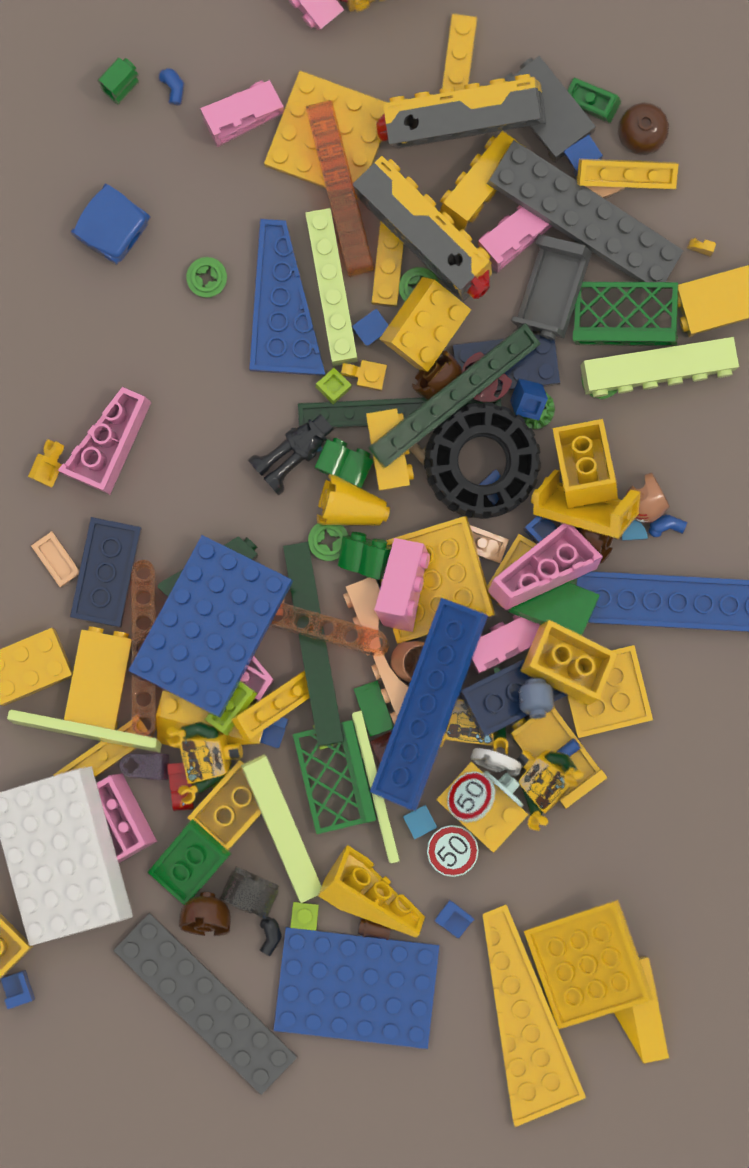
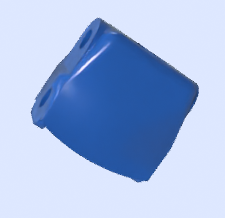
M105 183L103 189L86 206L75 229L71 230V234L90 249L100 253L117 265L118 262L125 258L143 233L151 217L119 191Z

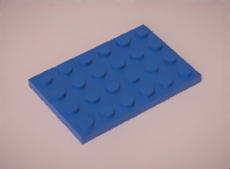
M201 535L128 671L221 718L291 587L292 579Z
M286 927L274 1031L428 1049L440 945L393 939L386 940L367 936L364 938L359 935Z

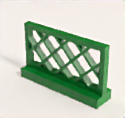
M583 282L575 304L573 342L575 345L677 346L678 282ZM582 288H593L598 294L588 305L581 298ZM597 288L605 289L602 292H600ZM611 288L619 289L624 294L614 305L604 296ZM636 289H644L649 294L640 305L630 297ZM662 289H673L672 299L665 305L655 297ZM602 298L611 308L599 317L591 307ZM653 298L662 308L651 318L642 308ZM625 299H628L636 308L625 318L616 308ZM581 303L585 306V308L582 311ZM671 305H672V313L667 309V308H668L669 306H671ZM589 310L596 317L597 321L591 327H580L581 317ZM615 311L623 321L616 327H609L603 320ZM638 311L649 320L642 327H634L629 322ZM665 311L672 318L671 328H660L654 321ZM652 323L656 328L647 327Z
M353 720L341 722L343 743H338L336 748L326 745L334 750L327 763L313 756L318 749V743L311 754L301 748L299 738L311 736L317 740V737L314 735L316 734L315 729L293 734L316 835L377 820ZM341 744H343L345 753L338 750ZM336 752L344 756L347 761V765L342 773L329 766ZM303 753L309 756L306 763L304 761ZM311 758L324 766L317 779L307 773L306 767ZM327 768L340 775L333 788L319 781ZM347 769H349L351 778L344 775ZM342 777L350 781L353 786V790L348 798L335 791ZM309 778L315 781L312 788L310 786ZM317 783L330 791L323 804L313 798L312 792ZM333 793L346 800L339 813L325 806ZM353 794H355L357 804L350 800ZM348 802L358 808L360 819L349 821L341 816ZM315 803L321 806L318 813L316 811ZM324 808L337 817L331 826L321 828L318 817ZM339 818L345 821L343 823L336 824Z

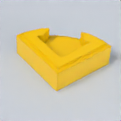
M693 238L690 239L687 249L711 257L716 243L709 240L701 242Z

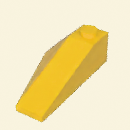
M163 691L156 713L157 739L161 744L170 746L167 740L175 737V735L168 736L166 733L170 727H175L179 731L181 727L197 722H203L214 727L205 720L209 712L170 692ZM234 726L226 736L228 744L241 743V745L260 744L264 730L251 739L244 741L236 726Z
M349 845L345 846L325 877L318 896L339 910L417 938L425 916L405 895L397 894L389 885L391 881L386 876L382 878L372 868L375 864L369 858Z
M644 956L639 957L653 1000L614 1012L642 1062L649 1063L668 1059L669 1055L649 957Z

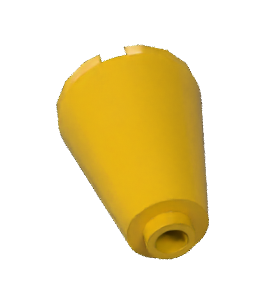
M328 475L330 481L325 480L318 507L322 509V515L317 514L318 524L380 526L383 521H387L390 507H387L385 500L336 475Z

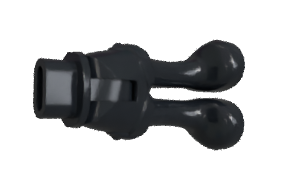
M320 414L313 421L309 419L307 423L297 428H291L285 434L286 439L267 455L261 457L253 455L248 461L263 476L285 454L291 450L294 452L277 469L264 477V480L280 495L285 490L283 481L286 475L303 460H312L324 440H327L326 436L334 429Z

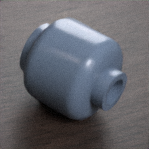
M539 678L529 679L519 689L521 711L530 714V718H544L545 714L554 708L553 689L550 684L546 683V680Z

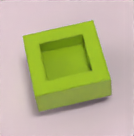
M333 368L316 383L315 387L334 404L351 389L352 384Z
M293 902L290 928L316 931L319 904Z

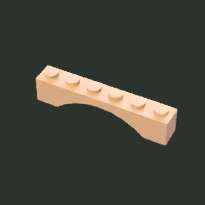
M369 577L346 586L347 593L343 594L348 609L353 607L357 616L352 618L357 632L363 631L366 640L362 642L367 656L371 654L373 656L375 664L371 667L376 680L381 678L385 688L381 689V693L385 703L391 702L394 712L390 713L395 725L408 686L395 675L383 655L379 641V617L375 612L380 589L376 579Z

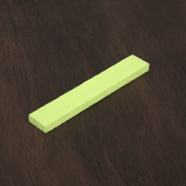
M9 710L7 717L10 722L17 725L158 753L161 751V742L153 737L16 710Z
M358 711L352 714L371 789L377 770L362 711ZM372 793L388 860L391 863L399 862L384 798Z
M264 754L241 765L299 902L303 903L319 895L322 886L266 755Z

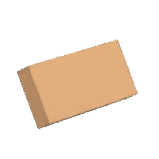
M52 531L31 545L60 588L79 575L80 570Z

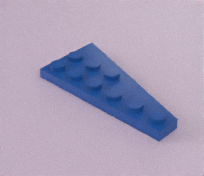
M260 219L249 370L325 376L286 221Z

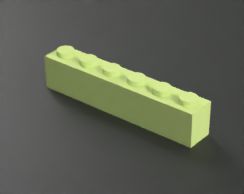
M331 208L305 212L332 365L338 366L343 365V363L358 362Z
M734 337L585 360L581 363L580 367L585 395L593 394V397H602L608 395V391L618 390L620 394L631 392L633 387L643 386L644 390L656 388L658 383L667 382L668 386L683 383V379L692 378L693 382L708 379L707 375L717 374L718 378L733 375L732 371L739 367Z

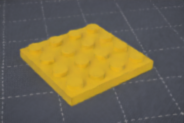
M299 71L264 166L359 200L352 184L374 162L381 143L377 134L376 123L384 114L383 103L387 102Z
M467 516L395 537L397 539L422 543L430 554L429 565L424 571L423 587L420 592L413 632L393 628L397 644L428 635L441 598L487 614L488 617L495 615ZM394 538L386 540L388 542L387 545L392 547Z
M618 900L524 931L558 1029L653 1000Z

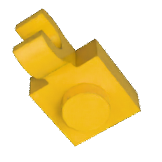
M362 360L361 367L343 363L341 375L357 378V386L382 391L387 365Z
M47 439L44 444V455H37L28 477L52 488L59 474L58 469L62 465L57 460L63 452L64 445Z

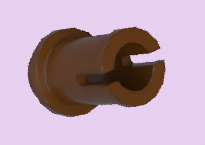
M361 919L358 934H362L364 938L367 935L389 940L391 928Z

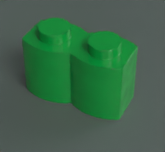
M118 57L97 80L101 85V90L118 105L139 83L136 78L139 74L135 71L136 67L127 58L122 60Z
M333 438V441L327 439L315 469L326 475H336L362 489L374 462L370 458L371 454L359 448L356 449V452L346 448L348 444L340 439Z
M352 532L351 535L343 536L338 566L360 573L366 577L378 580L383 579L392 548L387 545L388 542L382 539L370 540L366 538V534L361 532Z

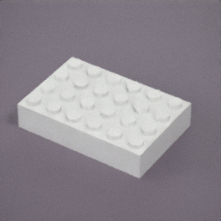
M92 766L0 792V840L29 946L133 917Z

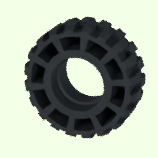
M473 403L461 407L432 431L425 448L424 469H426V479L429 486L433 489L436 498L442 501L451 511L468 518L488 519L514 510L528 498L538 481V472L541 469L539 458L541 451L539 444L536 443L534 438L535 433L532 428L526 425L525 420L519 414L515 415L511 412V409L505 406L500 407L494 405V403ZM487 437L493 439L505 452V470L502 476L492 484H474L468 481L460 471L458 463L459 453L462 447L473 438ZM497 493L499 500L493 505L485 496Z

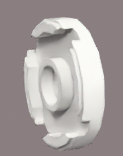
M474 748L470 757L477 765L493 772L507 770L510 776L519 775L522 768L521 763L515 759L487 749Z

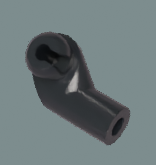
M266 916L260 922V927L264 929L266 936L260 951L270 957L280 942L282 934L278 922L274 918Z

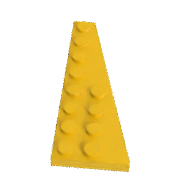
M505 904L482 915L512 1118L515 1127L580 1101L586 1098L509 909Z

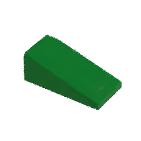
M575 77L567 90L583 111L608 123L612 122L621 104L618 95Z
M378 680L354 688L370 737L392 730L394 726Z

